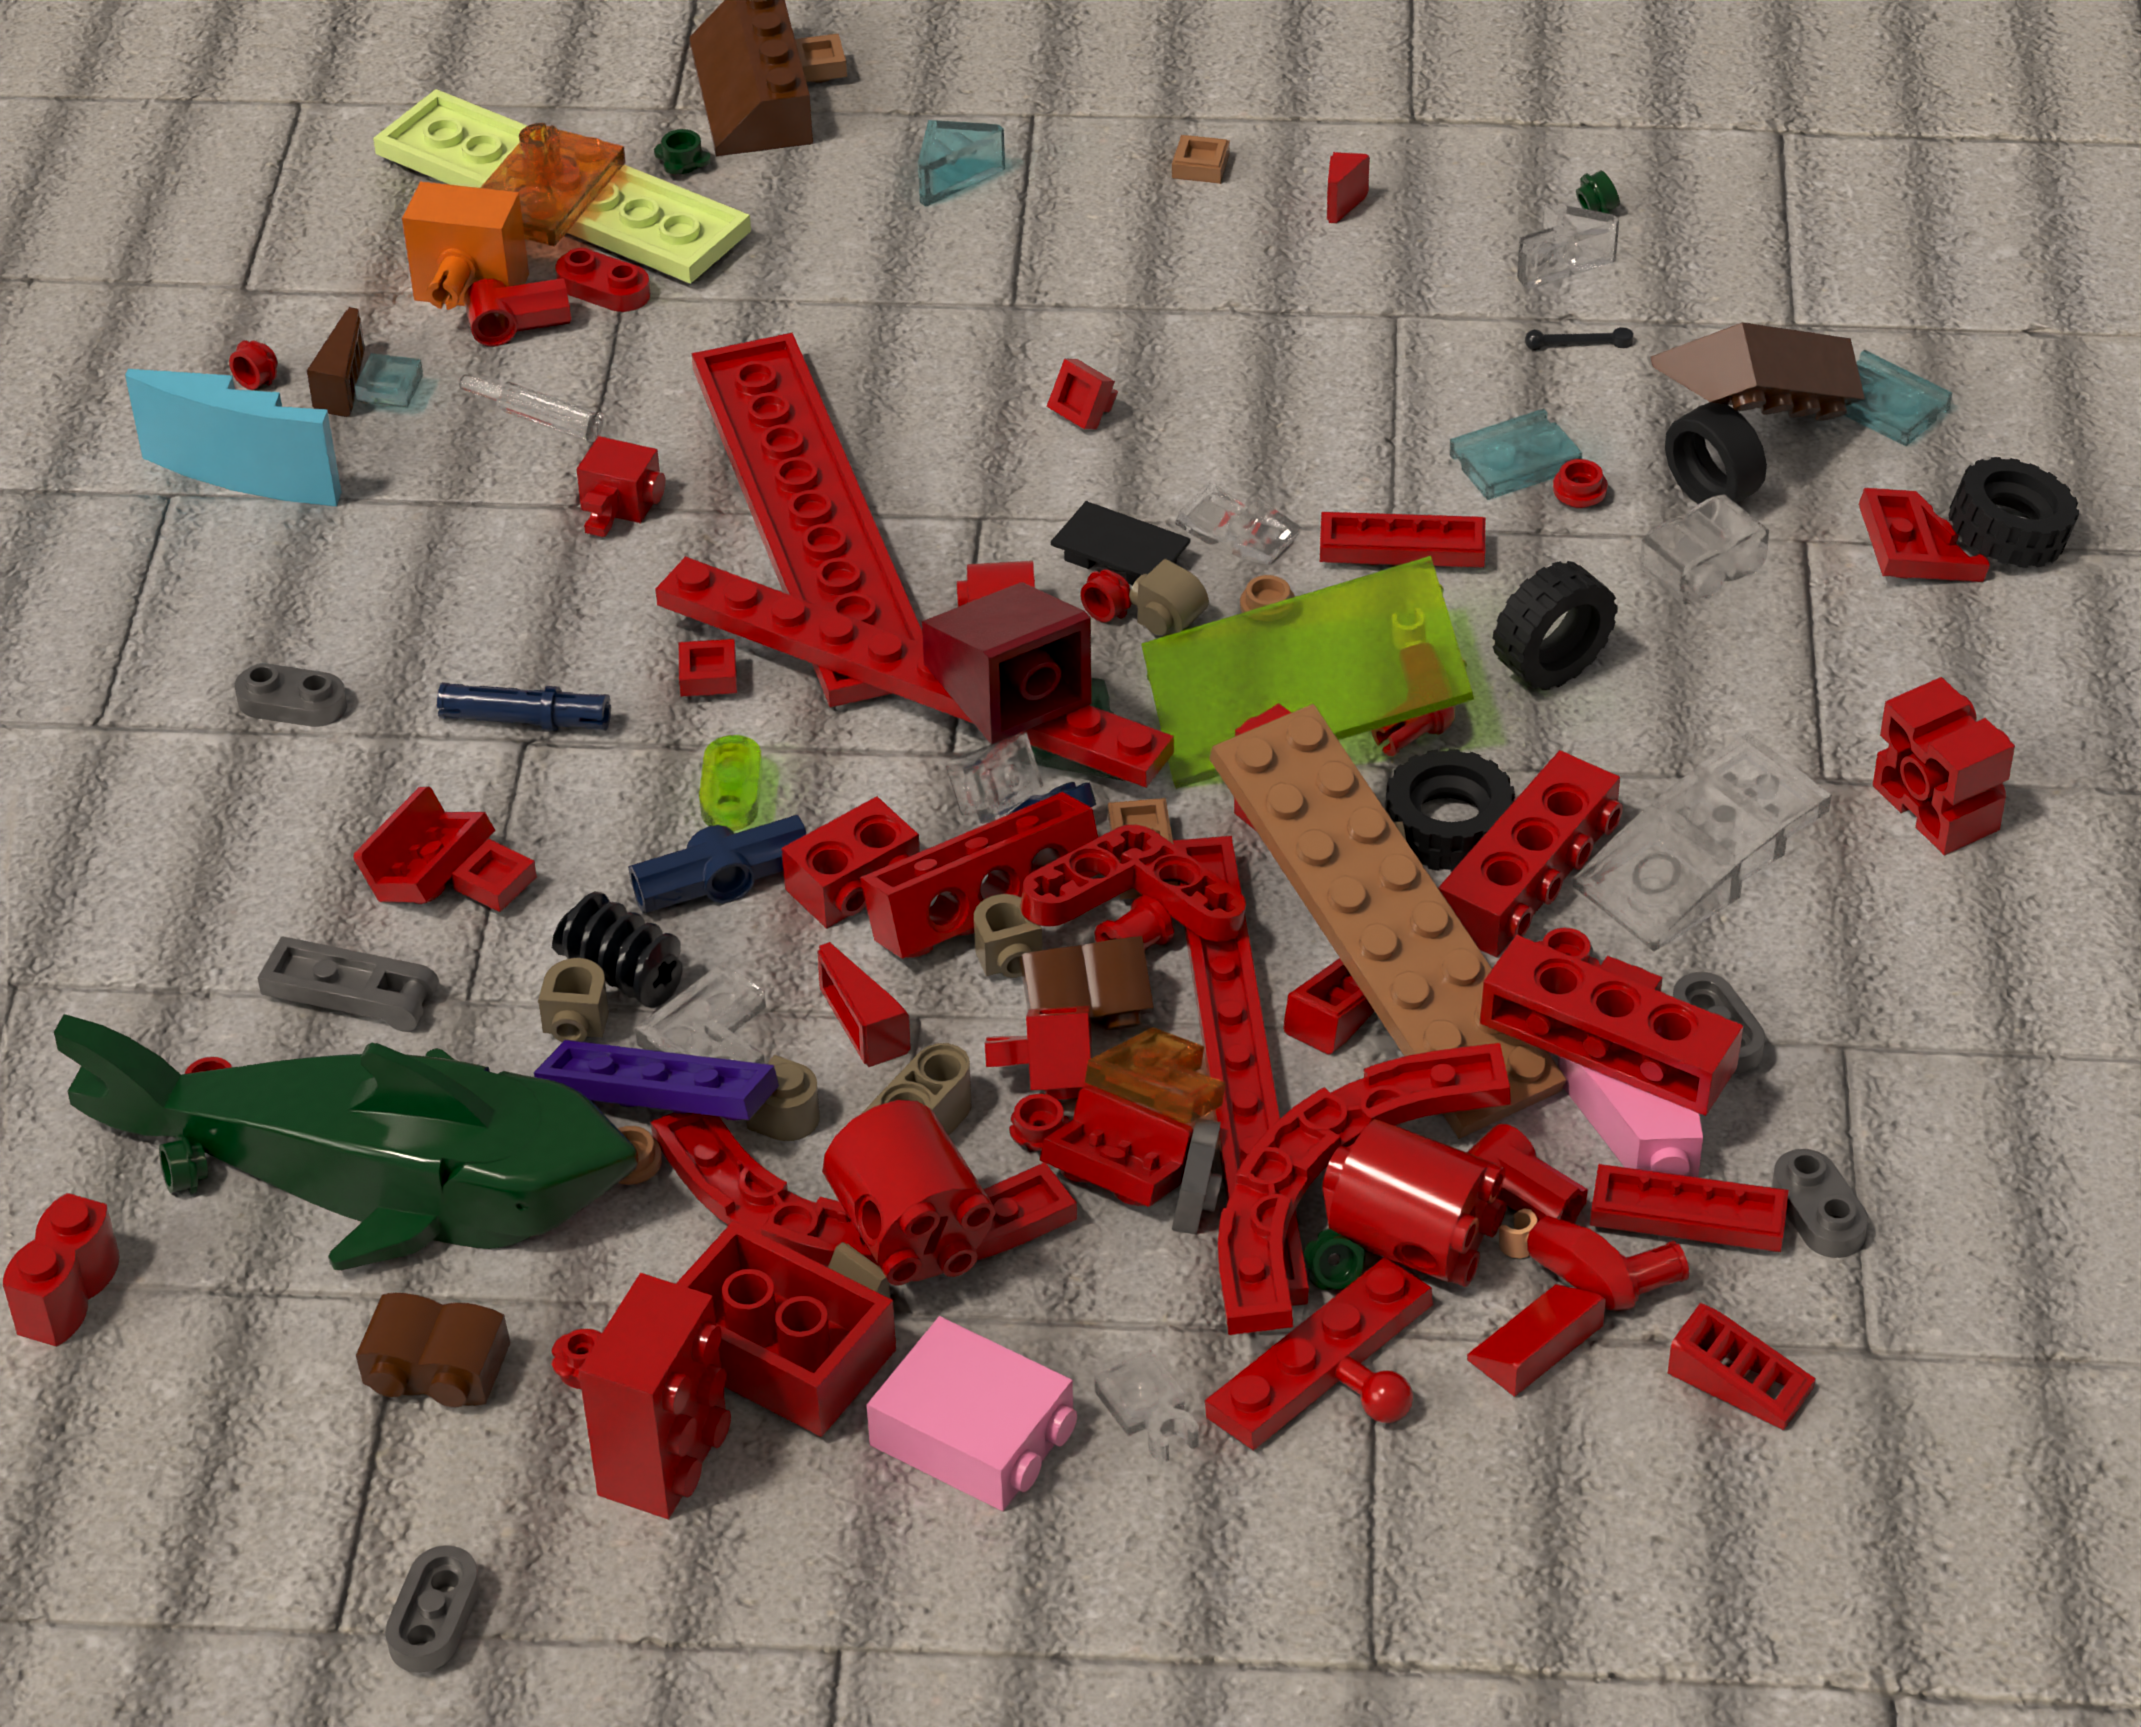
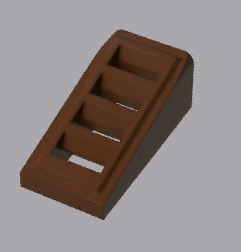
M349 307L344 312L307 369L312 407L314 409H326L328 414L349 417L352 412L365 351L358 308Z

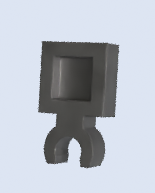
M1196 1117L1172 1230L1196 1235L1202 1210L1213 1213L1215 1211L1222 1175L1213 1174L1210 1171L1221 1122Z

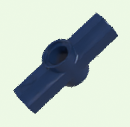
M799 815L735 834L727 826H708L691 837L686 849L628 866L629 878L636 902L642 914L704 895L718 903L733 902L742 898L750 891L755 879L783 871L782 847L806 835L805 826Z

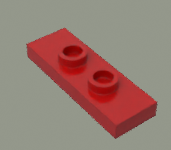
M1321 512L1319 562L1484 568L1486 517Z
M1598 1164L1590 1226L1781 1252L1789 1190Z

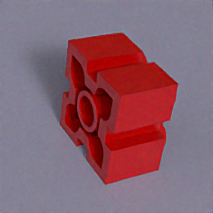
M1939 677L1885 701L1880 736L1889 744V747L1877 752L1873 787L1900 813L1910 810L1917 817L1915 828L1943 855H1947L2000 830L2006 799L2003 782L2009 780L2015 745L2002 730L1997 729L1986 718L1976 722V711L1971 701L1966 696L1957 692L1944 678Z

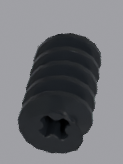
M594 891L586 895L574 908L563 916L553 934L552 949L556 954L566 956L567 959L583 958L595 962L603 970L606 984L619 988L628 997L636 998L644 1007L655 1008L664 1004L674 995L680 983L683 968L682 962L678 959L681 952V942L678 937L670 933L663 934L661 928L655 923L647 922L645 924V920L640 914L635 912L627 913L623 904L610 902L606 894Z

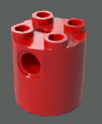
M896 1100L874 1106L855 1117L835 1135L824 1154L822 1172L890 1284L900 1286L910 1281H921L943 1273L947 1277H957L969 1271L975 1265L978 1258L975 1250L981 1245L989 1232L996 1210L931 1108L918 1101Z
M1374 1119L1364 1127L1354 1144L1348 1147L1340 1146L1337 1148L1328 1163L1322 1188L1329 1229L1350 1239L1366 1251L1446 1282H1453L1467 1287L1472 1281L1479 1264L1480 1252L1477 1250L1484 1235L1493 1238L1497 1234L1505 1215L1506 1202L1497 1199L1504 1181L1505 1168L1385 1121Z

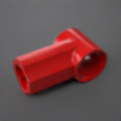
M485 278L474 282L465 292L464 303L472 335L476 341L485 346L503 345L510 341L518 331L570 324L571 321L570 305L564 278L508 287L502 281Z
M1509 1124L1494 1126L1467 1151L1469 1154L1505 1168L1504 1181L1497 1199L1505 1201L1507 1206L1517 1212L1522 1209L1531 1210L1536 1215L1537 1222L1545 1216H1550L1575 1224L1581 1210L1586 1205L1588 1189L1537 1158L1535 1149L1529 1139L1521 1131Z

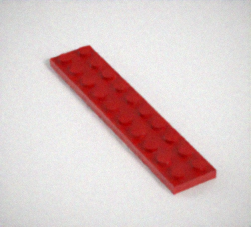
M793 332L691 353L693 371L782 591L923 644L921 627ZM812 663L829 707L893 694Z

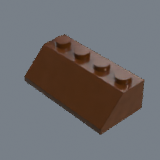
M724 0L689 37L716 157L813 144L810 94L785 0Z
M1742 322L1651 356L1653 368L1711 403L1733 405L1734 411L1760 408L1761 413L1764 415L1786 411L1790 418L1815 415L1816 421H1825L1847 414L1846 406L1865 400L1851 338Z

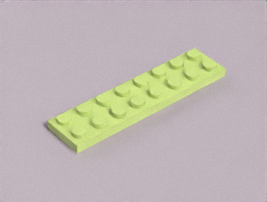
M437 89L373 138L375 153L381 157L449 185L519 192L522 215L690 284L751 232L749 214Z

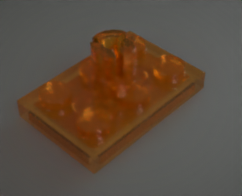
M535 123L526 126L520 131V143L480 188L519 192L525 239L555 247L626 163L624 146L602 141L595 137H586L559 130L553 125L546 126V123Z

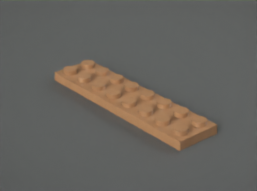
M1314 704L1212 746L1209 757L1211 763L1403 1055L1408 1056L1492 1043L1501 1044L1510 1084L1511 1105L1443 1113L1458 1139L1562 1091L1567 1079L1548 1051L1479 1024L1483 983L1492 970L1491 966Z

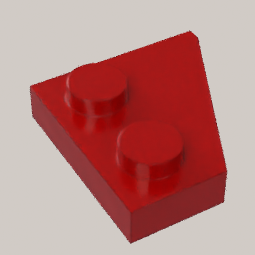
M1864 488L1858 505L1882 576L1902 579L1925 578L1984 582L1990 567L1988 559L1981 554L1972 557L1966 554L1956 544L1959 534L1955 533L1952 525L1947 520L1939 517L1933 511V507L1917 491Z

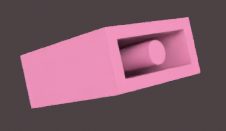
M941 1316L934 1321L866 1404L870 1446L1001 1511L1005 1510L1019 1491L1026 1492L1031 1488L1039 1475L1044 1458L1054 1445L1060 1447L1066 1443L1077 1421V1411L1073 1409L1072 1379Z

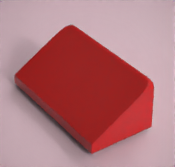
M1555 1284L1467 1354V1361L1515 1397L1603 1327L1606 1300L1594 1292Z

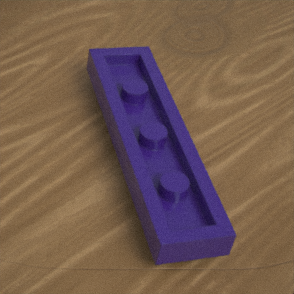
M564 1040L533 1072L534 1077L566 1084L594 1101L618 1103L623 1107L641 1106L665 1109L677 1114L696 1113L720 1116L733 1121L750 1120L779 1087L774 1065Z

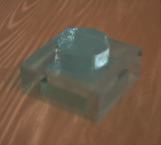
M371 353L355 384L357 402L377 404L385 407L408 408L423 377L421 359Z

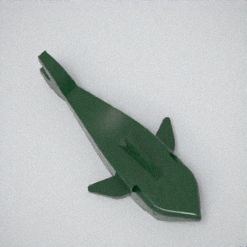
M63 1014L54 1030L58 1051L81 1065L67 1092L70 1105L88 1117L115 1129L146 1136H171L176 1139V1135L182 1134L188 1138L190 1144L199 1142L205 1153L314 1205L360 1221L361 1223L330 1251L328 1259L334 1270L342 1271L407 1256L426 1247L432 1240L483 1249L511 1246L531 1236L542 1235L557 1228L622 1181L638 1165V1152L634 1145L580 1091L566 1084L507 1071H502L498 1074L490 1072L488 1066L456 1061L445 1051L438 1048L428 1051L425 1056L403 1054L372 1042L366 1045L362 1054L281 1060L181 1075L161 1056L130 1037L101 1024Z

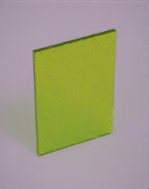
M1431 556L1141 643L1147 667L1146 677L1151 685L1161 731L1174 736V753L1168 762L1175 788L1178 789L1220 776L1209 759L1212 746L1235 737V729L1240 727L1246 720L1260 715L1278 703L1291 713L1314 704L1336 738L1341 740L1475 700L1466 672L1467 663L1462 659L1443 597L1444 588L1439 584Z

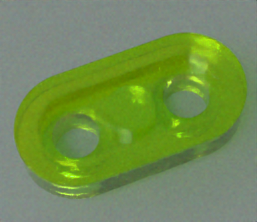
M727 735L712 741L705 749L699 802L701 817L707 826L722 825L727 826L732 831L746 828L757 818L763 766L761 749L751 738L742 735Z

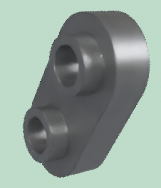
M260 663L244 670L235 681L238 706L244 714L253 718L320 727L334 723L344 715L347 709L344 684L340 678L331 673Z
M1708 972L1690 973L1680 978L1673 989L1674 998L1744 1025L1738 1065L1733 1074L1746 1073L1756 1068L1763 1057L1765 1033L1760 1023L1732 986L1724 978Z
M1795 1149L1781 1155L1774 1166L1772 1188L1789 1190L1786 1215L1806 1245L1814 1252L1830 1258H1843L1859 1251L1865 1241L1868 1215L1834 1163L1824 1154L1810 1149Z
M449 1545L437 1546L423 1552L413 1562L385 1628L390 1656L400 1668L417 1673L429 1672L443 1666L455 1653L480 1592L477 1565L472 1555L466 1550ZM446 1586L455 1587L448 1592L439 1591V1589ZM421 1641H430L423 1645H416Z

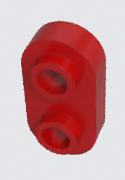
M575 248L562 255L555 264L556 278H564L569 296L617 312L637 310L647 304L650 299L648 273L643 268L592 251L588 248Z

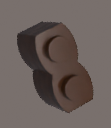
M1142 936L1022 954L1020 957L1027 1010L1090 1006L1091 1022L1105 1020L1106 1030H1118L1142 1025L1141 1015L1150 1013L1154 1009Z
M388 1293L381 1295L355 1356L363 1384L369 1386L375 1392L387 1397L426 1394L444 1406L456 1408L463 1405L478 1406L487 1403L511 1342L505 1315L496 1310L470 1303H448L442 1305L439 1302L419 1295Z

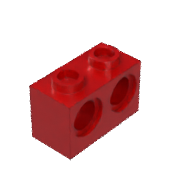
M876 796L782 847L785 890L827 929L841 920L859 913L866 907L860 877L920 852L919 834Z

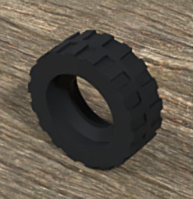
M1991 457L1989 460H1978L1975 462V465H1969L1965 470L1950 505L1948 516L1949 521L1953 523L1952 528L1955 533L1963 538L1962 541L1965 544L1979 551V554L1998 560L1997 562L2002 564L2017 565V567L2028 568V566L2042 567L2048 562L2053 563L2058 559L2059 555H2062L2079 517V509H2077L2078 501L2076 497L2071 495L2069 487L2057 480V477L2052 473H2047L2034 464L2020 462L2018 459ZM1996 505L2006 506L2015 509L2025 514L2031 519L2017 517L2002 510Z
M1572 561L1552 563V566L1539 569L1535 575L1519 585L1520 588L1514 594H1511L1506 601L1507 604L1504 610L1500 612L1496 620L1498 622L1497 627L1493 630L1492 639L1495 640L1493 650L1499 656L1498 659L1534 689L1539 687L1542 690H1550L1551 687H1560L1566 684L1568 680L1579 676L1582 670L1595 661L1600 650L1606 646L1610 632L1615 627V614L1618 613V605L1614 603L1615 595L1581 565H1577ZM1567 612L1560 625L1543 640L1553 623Z
M1436 749L1427 751L1426 754L1420 756L1416 754L1408 758V762L1404 765L1400 764L1394 770V776L1392 778L1389 777L1387 782L1385 810L1393 822L1403 821L1406 842L1422 865L1428 866V869L1432 870L1448 869L1452 872L1514 802L1515 791L1514 786H1510V777L1506 772H1502L1498 768V764L1492 760H1485L1481 758L1480 754L1474 752H1460V749H1449L1448 751H1438ZM1453 798L1473 804L1478 808V814L1468 820L1446 822L1421 813L1420 808L1423 803L1434 799Z

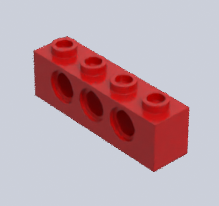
M1559 750L1438 887L1439 891L1479 950L1497 958L1516 935L1523 937L1531 924L1533 915L1543 904L1550 905L1556 899L1563 880L1574 868L1579 870L1585 865L1593 845L1603 834L1610 835L1615 830L1623 811L1622 803L1618 802L1620 776Z
M1061 792L860 877L874 941L903 959L925 955L933 949L934 945L956 935L973 934L974 911L980 902L988 897L999 894L1021 897L1024 879L1031 872L1098 838L1093 809L1070 795ZM1080 872L1078 874L1090 878L1099 873ZM988 874L985 882L982 884L983 879ZM937 896L935 903L930 907L931 902Z
M1519 935L1514 937L1484 980L1479 1023L1704 1116H1707L1737 1069L1744 1025L1724 1018L1719 1014L1709 1012L1669 996L1664 992L1654 990L1604 968L1594 966Z

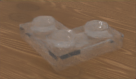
M721 962L635 1028L637 1045L645 1050L765 1064L764 1054L734 1033L766 1008L765 991Z

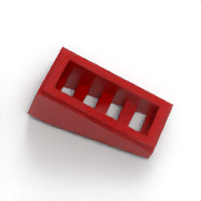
M831 942L819 945L817 954L820 990L863 1063L871 1067L906 1055L911 1049L910 1020L907 1011Z
M1339 958L1288 994L1283 1029L1288 1036L1325 1054H1332L1345 1044L1375 1011Z
M1703 1303L1697 1306L1673 1339L1670 1347L1667 1374L1782 1430H1785L1815 1387L1816 1378L1726 1315ZM1725 1357L1734 1361L1729 1368L1722 1363ZM1750 1370L1759 1373L1752 1384L1744 1379ZM1777 1382L1784 1385V1388L1774 1400L1766 1393L1772 1384Z

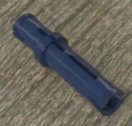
M442 682L437 695L438 716L441 719L460 718L477 721L527 723L541 725L542 729L546 731H557L558 727H581L606 731L611 718V705L609 704L611 699L609 694L562 692L558 686H546L545 690H523Z

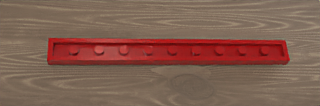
M686 556L655 588L657 606L973 723L924 665L923 644ZM1091 705L1011 736V738L1145 788L1148 787L1174 753V736Z
M1232 836L1173 840L1175 846L1241 893ZM1179 880V886L1189 885L1188 883ZM1244 916L1241 934L1229 941L1215 942L1206 940L1184 926L1214 1120L1221 1122L1217 1139L1227 1203L1237 1183L1236 1173L1253 1146L1280 1119L1246 916ZM1296 1210L1290 1220L1284 1249V1265L1291 1306L1308 1304L1309 1296Z

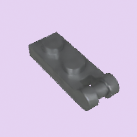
M281 936L258 976V983L261 995L382 1019L396 1030L410 1032L417 1027L423 1015L421 1004L432 998L439 985V978L433 970L421 964ZM388 988L401 990V992L388 991Z

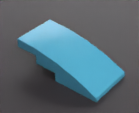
M127 369L125 378L143 459L183 476L232 491L282 501L337 507L342 491L328 410L282 407L280 392L235 390L233 375Z

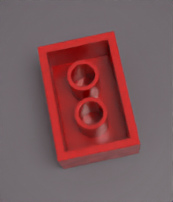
M734 1220L676 1283L713 1296L716 1325L720 1326L722 1331L719 1354L721 1368L726 1370L725 1387L820 1437L828 1431L896 1351L892 1299Z
M640 1272L580 1367L579 1377L597 1496L669 1520L681 1498H689L695 1491L700 1480L702 1463L711 1448H719L724 1442L731 1423V1412L726 1410L724 1387L726 1383V1370L721 1368L719 1354L722 1331L720 1326L716 1325L712 1295Z

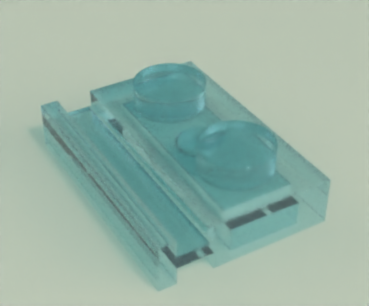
M1863 350L1860 353L1859 360L1856 363L1865 400L1846 406L1847 414L1844 416L1904 446H1908L1937 421V415L1941 411L1946 413L1950 410L1952 392L1867 350Z
M1544 408L1450 439V457L1461 462V470L1486 500L1553 479L1564 463L1574 459H1582V452L1556 422L1550 423L1547 420L1548 413Z

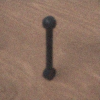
M1624 327L1615 329L1613 333L1543 334L1540 330L1534 329L1526 334L1525 344L1532 350L1540 349L1543 345L1613 343L1618 348H1628L1632 345L1634 333Z

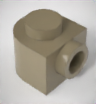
M1167 559L1162 560L1148 575L1142 574L1134 582L1129 593L1131 603L1138 607L1137 623L1145 626L1156 635H1164L1168 638L1178 637L1209 605L1207 591L1200 580L1191 572Z
M1010 894L994 895L980 902L974 911L975 952L986 977L1002 973L1008 978L1021 977V955L1043 950L1042 927L1028 921L1022 915L1020 909L1021 897Z
M571 958L556 963L545 974L538 998L543 1033L552 1034L560 1042L564 1040L583 1042L586 1036L603 1038L609 1015L603 970L595 962L583 958Z
M773 1055L767 1064L774 1065L779 1087L750 1120H746L747 1129L780 1141L799 1140L810 1135L817 1128L820 1121L817 1079L808 1067Z

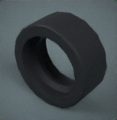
M1709 402L1701 405L1675 420L1666 432L1665 453L1668 466L1681 489L1701 507L1717 512L1731 508L1757 492L1764 483L1767 462L1763 445L1755 429L1740 412L1734 411L1728 404ZM1705 439L1718 451L1724 463L1726 474L1713 461L1706 447Z

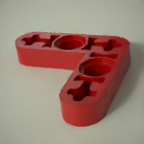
M1137 824L1117 827L1031 872L1025 877L1022 886L1020 904L1022 915L1028 921L1046 927L1065 924L1131 888L1142 895L1145 894L1158 900L1170 916L1196 935L1215 942L1229 941L1241 934L1246 910L1245 898L1238 890L1156 831ZM1080 872H1095V873H1099V874H1101V875H1103V876H1105V877H1104V878H1088V877H1084V876H1082V875H1080V874H1078V873H1080ZM1176 879L1184 881L1189 885L1175 886L1167 884L1162 880Z

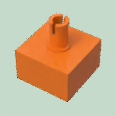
M420 181L402 217L415 301L430 302L439 309H442L443 304H446V309L450 310L455 308L456 305L465 306V292L470 285L478 280L485 278L502 281L507 287L526 283L529 276V267L519 192Z

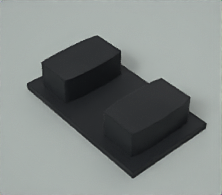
M1088 501L1083 503L1051 540V546L1064 550L1065 561L1086 569H1090L1096 563H1100L1125 572L1126 581L1132 586L1142 574L1148 575L1162 560L1167 559L1176 564L1177 558L1191 543V538Z

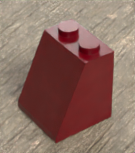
M1020 582L922 621L924 665L991 745L1092 704L1091 617L1082 609Z

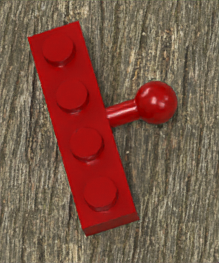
M1383 1257L1205 1400L1206 1418L1254 1451L1340 1381L1361 1395L1362 1407L1373 1420L1381 1423H1393L1401 1420L1410 1411L1413 1403V1391L1408 1380L1394 1371L1383 1370L1374 1373L1361 1363L1433 1305L1432 1287Z

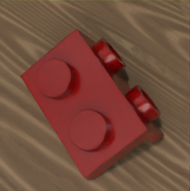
M418 787L358 848L353 858L379 902H414L416 904H425L442 894L445 890V883L452 877V872L496 830L486 812H445L431 787Z
M1087 1085L1079 1091L1073 1120L1044 1138L1039 1161L1046 1162V1164L1060 1169L1061 1174L1070 1180L1083 1183L1091 1182L1110 1190L1124 1203L1150 1207L1182 1184L1194 1129L1187 1124L1098 1087Z

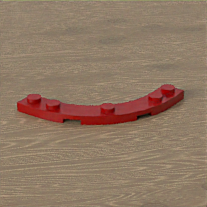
M1500 1043L1425 1052L1372 1065L1364 1069V1078L1346 1084L1331 1093L1325 1087L1316 1091L1295 1105L1268 1129L1253 1146L1236 1173L1237 1183L1228 1200L1227 1207L1223 1208L1220 1217L1218 1258L1228 1335L1293 1327L1292 1306L1284 1265L1285 1239L1290 1220L1299 1201L1311 1183L1328 1166L1337 1148L1340 1146L1348 1147L1354 1144L1364 1127L1374 1119L1398 1125L1426 1116L1511 1105L1510 1084Z
M670 1113L651 1122L652 1137L659 1143L662 1153L680 1179L707 1209L727 1225L734 1220L828 1267L835 1248L844 1242L879 1267L839 1201L820 1196L815 1203L788 1191L787 1182L778 1178L754 1160L734 1138L719 1116L696 1113ZM1046 1162L983 1189L994 1205L996 1212L989 1232L981 1245L975 1250L978 1255L977 1260L1007 1251L1077 1220V1202Z

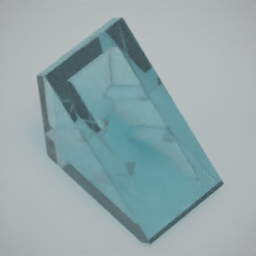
M928 120L918 159L920 203L925 207L1005 170L1004 128L1000 125Z

